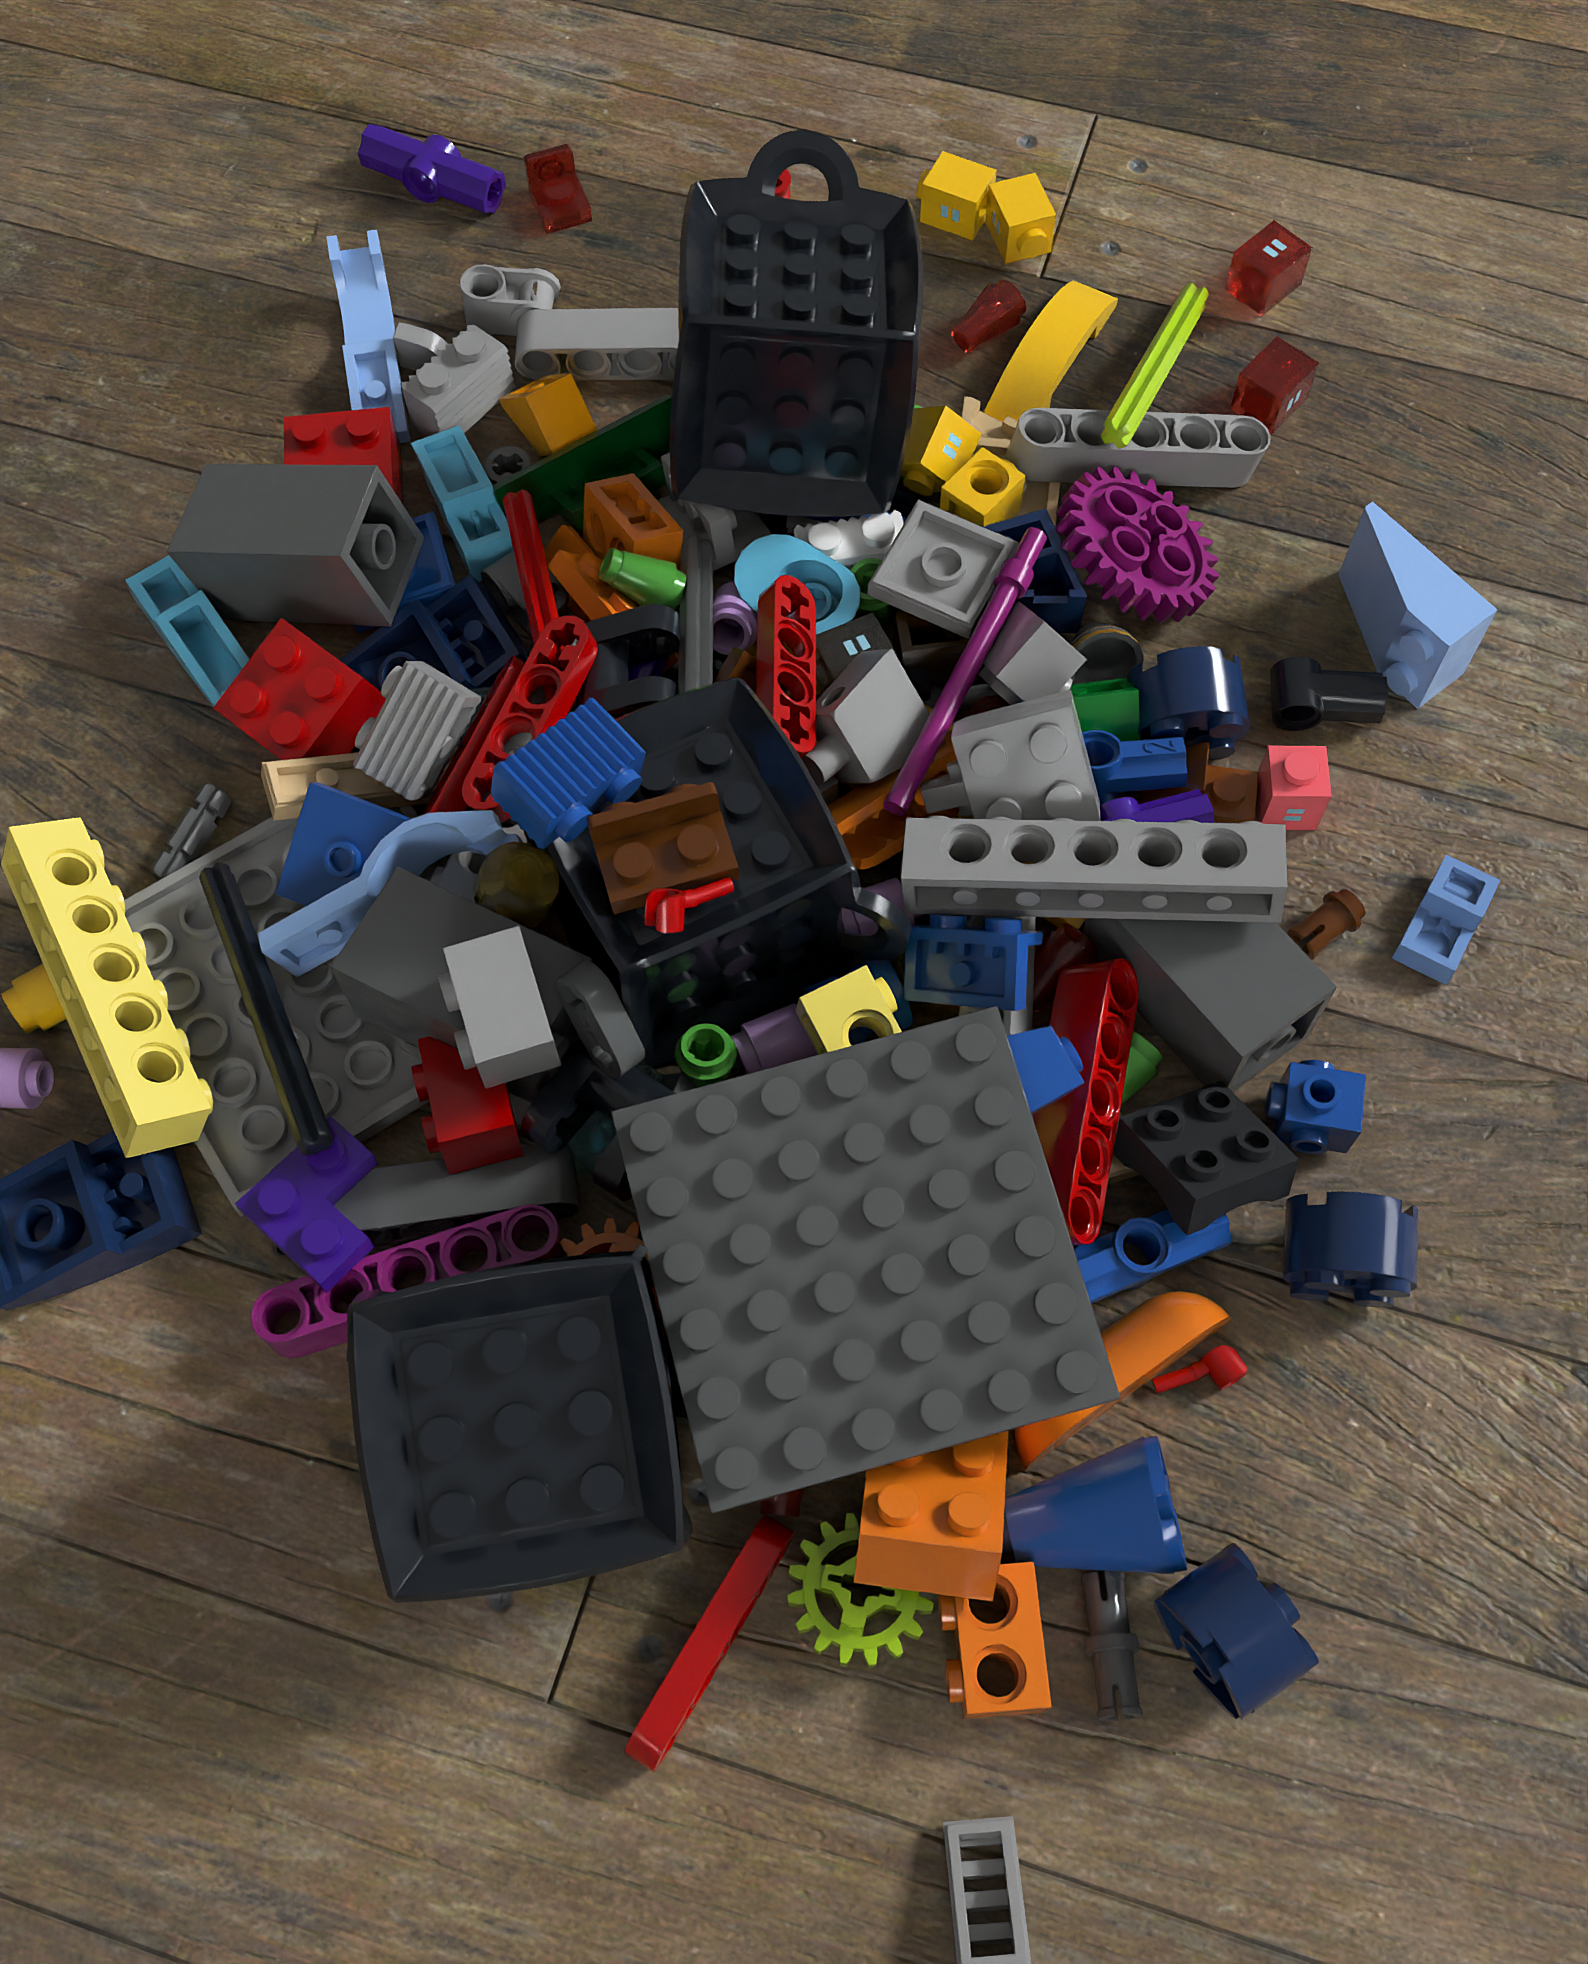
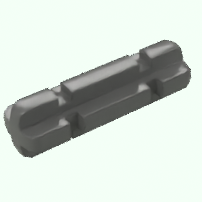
M205 783L200 787L192 800L196 806L186 809L166 841L165 846L169 848L168 851H161L150 867V872L157 881L186 866L188 862L191 863L198 859L218 826L214 823L215 818L221 820L231 805V799L225 790L210 783Z

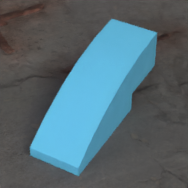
M459 425L412 442L411 446L468 574L480 582L482 581L480 572L512 552L513 546L507 519L495 501L492 483Z
M168 555L125 581L132 597L193 682L214 707L249 661V658L203 591H199Z

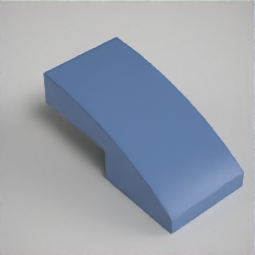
M1445 855L1392 959L1447 985L1455 973L1475 929L1481 922L1500 880L1451 856Z

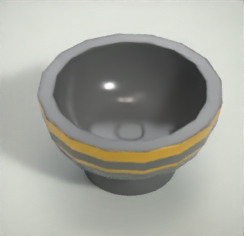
M1103 622L1090 623L1077 632L1070 644L1087 659L1071 677L1073 680L1072 685L1127 679L1129 671L1141 662L1143 669L1144 654L1140 644L1129 632L1120 627Z

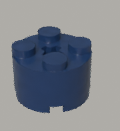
M1207 646L1185 647L1158 654V665L1145 671L1142 669V662L1129 671L1126 680L1139 690L1140 723L1138 734H1140L1141 740L1183 737L1185 748L1207 742L1209 743L1208 760H1220L1234 754V743L1244 737L1250 728L1241 662L1236 655L1233 654L1232 660L1229 661L1223 658V651L1219 648Z
M1344 1191L1327 1192L1326 1204L1307 1206L1308 1193L1295 1195L1286 1200L1283 1280L1290 1283L1291 1297L1320 1301L1329 1299V1291L1353 1293V1303L1356 1305L1384 1308L1392 1307L1394 1298L1409 1297L1410 1291L1417 1288L1419 1210L1416 1206L1412 1205L1402 1213L1401 1199L1371 1193Z
M1231 1543L1168 1588L1163 1595L1154 1601V1607L1161 1624L1176 1649L1179 1650L1184 1646L1186 1652L1197 1666L1192 1672L1199 1682L1231 1717L1235 1719L1240 1717L1242 1720L1309 1672L1310 1669L1319 1663V1660L1307 1640L1291 1626L1300 1620V1614L1286 1592L1275 1582L1264 1588L1257 1580L1258 1574L1249 1558L1239 1546Z

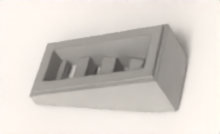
M1013 1816L943 1822L957 1964H1031ZM1002 1846L1003 1858L961 1862L960 1849ZM1005 1877L1006 1889L964 1892L963 1881ZM1009 1910L1010 1922L968 1925L967 1913ZM1012 1942L1013 1954L971 1958L970 1946Z

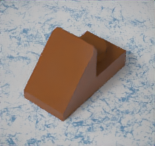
M1202 742L1185 748L1187 766L1186 787L1139 791L1138 804L1199 789L1203 795L1207 794L1214 810V823L1239 824L1245 821H1255L1259 772L1208 765L1209 743Z

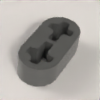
M584 960L557 978L555 985L558 996L588 1054L599 1069L609 1077L619 1079L643 1061L645 1050L615 988L600 968L594 963Z

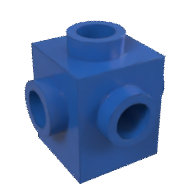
M1304 1060L1299 1063L1290 1062L1280 1081H1271L1265 1103V1118L1274 1119L1273 1133L1283 1143L1290 1144V1148L1297 1152L1321 1154L1329 1150L1347 1153L1362 1132L1366 1074L1337 1070L1332 1064L1321 1060Z

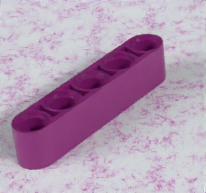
M534 1204L519 1206L364 1257L327 1293L309 1276L272 1287L263 1292L254 1302L251 1310V1325L255 1333L280 1356L290 1359L303 1357L347 1342V1313H337V1305L339 1300L350 1291L381 1290L395 1292L398 1291L399 1282L404 1275L416 1270L426 1272L423 1284L470 1273L459 1271L458 1267L466 1254L477 1250L487 1252L488 1256L483 1266L476 1271L515 1263L564 1257L565 1254L560 1245L563 1235L555 1217L545 1207ZM539 1230L549 1234L546 1244L537 1251L526 1252L519 1249L520 1242L526 1234ZM289 1311H300L299 1322L292 1331L286 1334H275V1326L282 1315Z

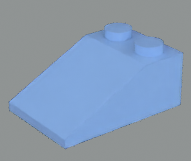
M1373 501L1364 508L1338 576L1377 672L1382 673L1383 677H1387V685L1394 693L1404 696L1413 706L1419 709L1464 674L1497 609Z

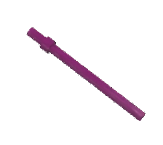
M1028 528L1013 557L1003 561L993 581L996 589L883 803L885 809L890 813L898 816L905 815L1015 600L1024 597L1034 578L1032 567L1047 540V536L1040 529Z

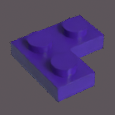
M331 1116L327 1118V1122L334 1140L328 1150L319 1151L314 1156H306L301 1153L300 1148L297 1146L235 1203L240 1212L326 1293L374 1248L370 1239L334 1205L378 1164L373 1153Z

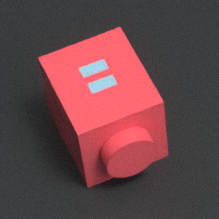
M1268 745L1258 770L1256 800L1258 822L1263 824H1285V830L1316 831L1332 797L1326 746Z

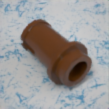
M1341 889L1339 892L1330 891L1324 895L1323 904L1299 924L1292 926L1287 931V935L1297 944L1307 935L1313 933L1315 937L1301 948L1313 960L1318 956L1319 952L1344 932H1355L1361 926V919L1366 914L1365 908L1358 897L1347 889Z

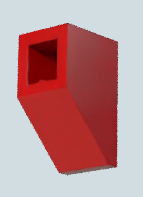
M431 1036L417 1039L422 1063L411 1066L413 1080L419 1101L429 1100L432 1115L421 1117L423 1132L429 1153H442L449 1175L524 1156L506 1083L485 1088L477 1067L464 1069L457 1049Z

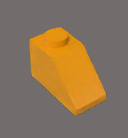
M571 373L542 376L499 398L503 409L539 456H550L597 431V427Z

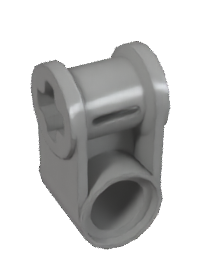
M486 264L470 267L460 278L466 324L475 325L489 335L517 336L518 319L523 313L529 310L553 308V303L558 300L561 286L559 280L552 273L539 268L517 269L494 267ZM535 283L537 284L536 295L534 294V290L532 289L533 284Z

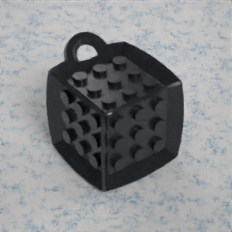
M795 130L780 134L767 142L759 150L750 165L747 177L696 181L690 186L684 209L680 239L678 290L679 342L670 413L671 484L673 494L679 499L720 508L784 516H861L883 514L890 509L906 455L916 393L919 334L923 306V257L919 229L913 206L907 199L860 188L855 167L848 154L838 143L821 133L809 130ZM808 164L814 166L824 175L829 189L828 201H800L775 196L777 180L781 173L792 165Z
M731 678L695 688L615 719L646 752L640 775L642 783L636 792L625 802L637 803L662 796L671 788L682 784L701 785L713 782L718 793L721 813L739 866L740 879L732 881L734 885L733 893L699 904L697 907L685 908L683 931L661 933L656 930V926H646L645 906L618 914L613 913L588 827L572 841L564 842L559 837L544 849L538 848L535 841L530 839L526 831H524L534 862L549 890L572 949L592 958L593 963L603 971L615 988L645 1050V1058L639 1063L642 1067L652 1068L676 1060L675 1048L678 1040L695 1025L713 1024L719 1026L731 1036L741 1032L740 1025L790 1004L795 1003L797 1005L799 997L804 996V987L832 975H837L840 978L845 976L850 970L854 957L867 960L896 958L906 950L912 932L911 923L902 910L882 896L861 888L858 871L808 769L771 713L743 679ZM607 801L592 814L601 813L604 808L612 805V803ZM842 908L855 911L872 919L877 924V933L865 936L847 932L842 920Z
M642 1244L635 1251L583 1254L504 1265L443 1278L395 1292L367 1290L359 1293L353 1299L347 1310V1345L356 1452L368 1520L387 1596L394 1602L449 1600L539 1588L649 1561L677 1552L688 1542L692 1535L693 1526L689 1513L682 1502L680 1454L671 1378L656 1302L644 1261V1255L648 1249Z

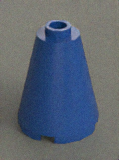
M1142 1436L1005 1497L1002 1554L1014 1553L1017 1563L1034 1562L1035 1567L1174 1574L1175 1572L1186 1571L1187 1562L1176 1509H1174L1169 1478L1158 1436L1146 1438Z

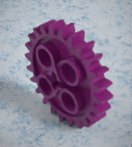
M1097 467L1091 475L1084 472L1062 497V504L1056 511V514L1062 519L1056 526V530L1068 536L1061 544V548L1074 552L1077 555L1070 563L1071 566L1087 570L1089 575L1084 581L1087 585L1099 583L1103 587L1102 599L1107 600L1112 595L1119 598V606L1124 613L1132 605L1136 607L1141 620L1145 621L1153 613L1161 624L1170 616L1176 622H1180L1186 614L1191 617L1215 591L1216 588L1213 583L1219 578V573L1212 568L1218 562V557L1207 552V549L1213 542L1211 539L1199 536L1197 533L1203 524L1198 521L1188 520L1185 516L1189 511L1187 505L1176 507L1172 503L1173 492L1169 490L1161 495L1157 492L1156 483L1153 479H1150L1146 485L1141 484L1135 471H1131L1126 478H1124L1117 467H1113L1108 474L1101 467Z

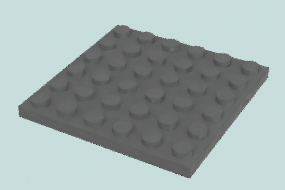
M998 1006L611 1111L644 1245L648 1249L646 1253L711 1513L715 1514L1113 1402L1121 1398Z

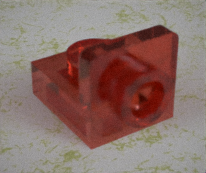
M569 144L559 145L524 156L523 160L529 194L546 234L592 222L591 207L577 177L573 152Z

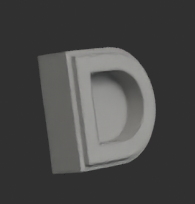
M399 322L393 335L400 366L412 370L421 369L424 363H430L431 357L438 356V350H445V344H447L444 339L434 332Z

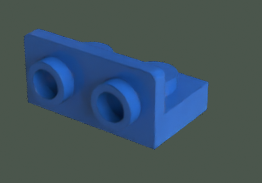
M930 914L929 924L912 926V932L905 950L904 1000L979 1008L998 1006L999 1010L1009 1011L1026 1009L1028 946L1042 944L1043 931L1022 930V919L986 917L984 927L967 926V915Z

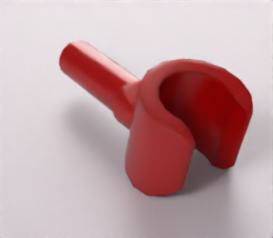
M727 877L684 891L671 888H655L650 890L645 903V925L656 926V930L661 933L683 931L685 908L697 907L699 904L733 893L734 885L732 880Z
M1221 1345L1208 1352L1199 1361L1191 1363L1190 1366L1152 1378V1383L1156 1393L1159 1394L1198 1381L1209 1375L1218 1389L1222 1391L1242 1379L1246 1375L1248 1368L1234 1348Z

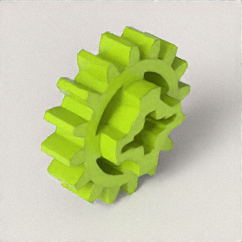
M853 1512L846 1513L844 1531L837 1533L825 1521L820 1524L823 1540L820 1546L807 1540L801 1542L800 1551L809 1562L807 1566L790 1565L789 1577L803 1584V1589L787 1595L788 1605L795 1608L805 1607L807 1613L796 1623V1629L799 1634L813 1629L817 1630L819 1636L816 1640L814 1651L818 1655L827 1651L833 1644L840 1648V1666L847 1667L852 1659L853 1652H863L868 1668H875L878 1649L885 1647L892 1657L898 1659L903 1654L902 1645L899 1640L902 1634L919 1640L923 1630L913 1619L914 1614H931L934 1603L925 1597L919 1596L918 1591L870 1585L872 1590L880 1592L879 1597L868 1596L864 1606L851 1604V1591L841 1586L843 1583L854 1584L857 1553L856 1556L839 1566L827 1563L823 1565L836 1551L848 1546L858 1545L860 1528ZM815 1593L821 1594V1597L833 1600L842 1616L839 1630L833 1627L822 1615L816 1602ZM880 1614L900 1615L886 1630L875 1635L863 1636L865 1624Z

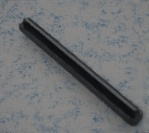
M216 863L213 867L203 868L199 876L200 883L294 1140L302 1154L314 1156L319 1151L328 1150L332 1146L334 1138L266 958L261 951L258 937L234 874L231 873L229 865L225 863Z

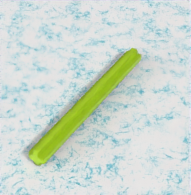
M1192 282L1186 284L1181 290L1104 422L1105 428L1100 436L1106 445L1113 443L1118 449H1121L1130 443L1206 307L1205 301L1209 296V292L1205 286L1197 288Z

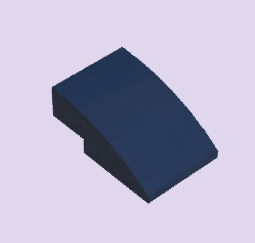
M469 574L428 607L415 599L395 615L391 627L381 626L339 660L380 692L386 677L396 666L403 667L405 661H423L481 696V702L476 707V711H478L498 674L510 657L514 655L526 662L530 654L491 592Z
M113 1130L88 1145L72 1139L1 1178L0 1309H14L90 1285L149 1261L202 1235L174 1148H166L126 1158Z

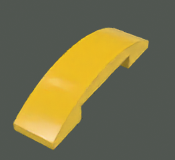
M1074 280L1063 286L1047 303L1022 339L1004 370L984 413L1001 422L1007 416L1018 421L1021 415L1029 409L1050 408L1053 392L1089 337L1095 340L1116 308L1118 298Z

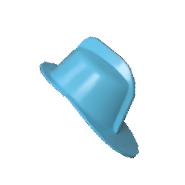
M770 534L754 540L742 550L735 564L734 583L741 599L755 612L758 613L759 595L778 577L789 575L801 581L809 589L815 600L816 642L827 639L833 634L839 636L844 627L854 618L860 605V587L854 574L844 565L831 559L807 542L791 535Z

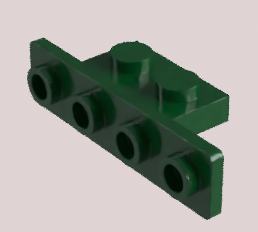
M666 394L494 484L493 495L505 517L503 504L505 495L508 492L517 493L522 489L532 495L537 522L557 512L580 531L583 529L585 483L634 473L651 494L654 490L666 485L663 464L657 458L670 452L672 395Z

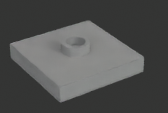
M918 500L869 581L867 595L970 639L996 589L993 581L1003 561L1013 557L1019 542Z

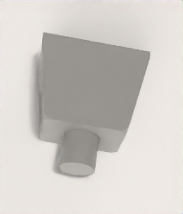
M892 648L861 652L817 699L816 738L818 743L802 758L814 782L823 784L834 774L838 773L845 783H872L903 767L930 714Z

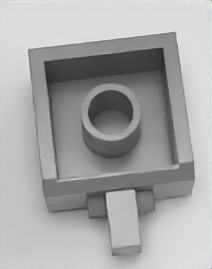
M1071 689L968 716L955 722L951 739L957 760L947 763L949 774L924 781L921 785L922 788H920L927 813L958 807L961 817L973 815L974 819L1006 817L1012 820L1068 818L1074 821H1101L1100 801Z

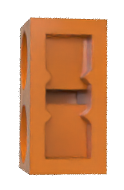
M634 473L585 483L583 540L598 558L603 561L607 551L610 548H615L619 551L674 562L677 570L680 571L684 530Z
M1034 1562L1000 1564L995 1591L1002 1597L1006 1607L1005 1617L1000 1622L987 1624L979 1621L970 1610L969 1598L938 1594L941 1630H953L956 1659H945L947 1695L949 1703L961 1702L963 1719L1045 1713L1052 1707ZM990 1658L1005 1662L1010 1667L1014 1677L1011 1693L1003 1697H994L987 1694L980 1687L977 1680L979 1663Z

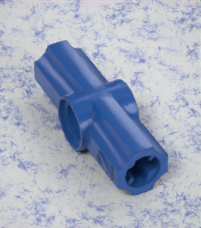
M1090 730L1082 733L1100 805L1116 799L1119 792L1186 787V749L1183 737L1120 742L1115 735L1103 730Z
M1167 1209L1147 1218L1129 1219L1118 1230L1099 1237L1090 1244L1075 1247L1074 1251L1091 1304L1123 1290L1139 1289L1158 1275L1231 1244L1233 1240L1229 1228L1230 1221L1226 1213L1214 1220L1205 1229L1186 1235L1173 1221ZM1123 1243H1131L1138 1246L1144 1252L1147 1264L1143 1266L1130 1261L1124 1253Z

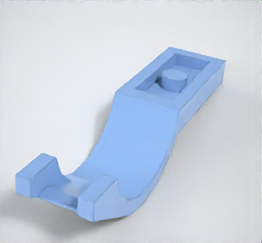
M377 230L367 231L369 247L340 251L336 235L326 236L329 259L342 315L345 345H342L351 409L390 407L400 443L410 442L399 362L393 340V335L396 331Z
M492 810L427 813L405 821L381 839L364 863L359 877L259 932L258 938L261 951L291 974L299 977L340 953L397 867L419 876L429 865L449 854L470 851L485 855L491 860L497 854V850H501L499 848L500 845L513 842L507 853L492 860L499 866L526 851L523 841L517 834H507L501 829L499 817Z

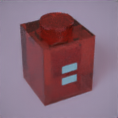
M1273 220L1234 251L1225 290L1234 295L1238 301L1246 304L1263 316L1302 284L1313 247Z
M1276 336L1240 372L1230 409L1239 415L1253 417L1261 421L1272 435L1308 398L1319 362Z

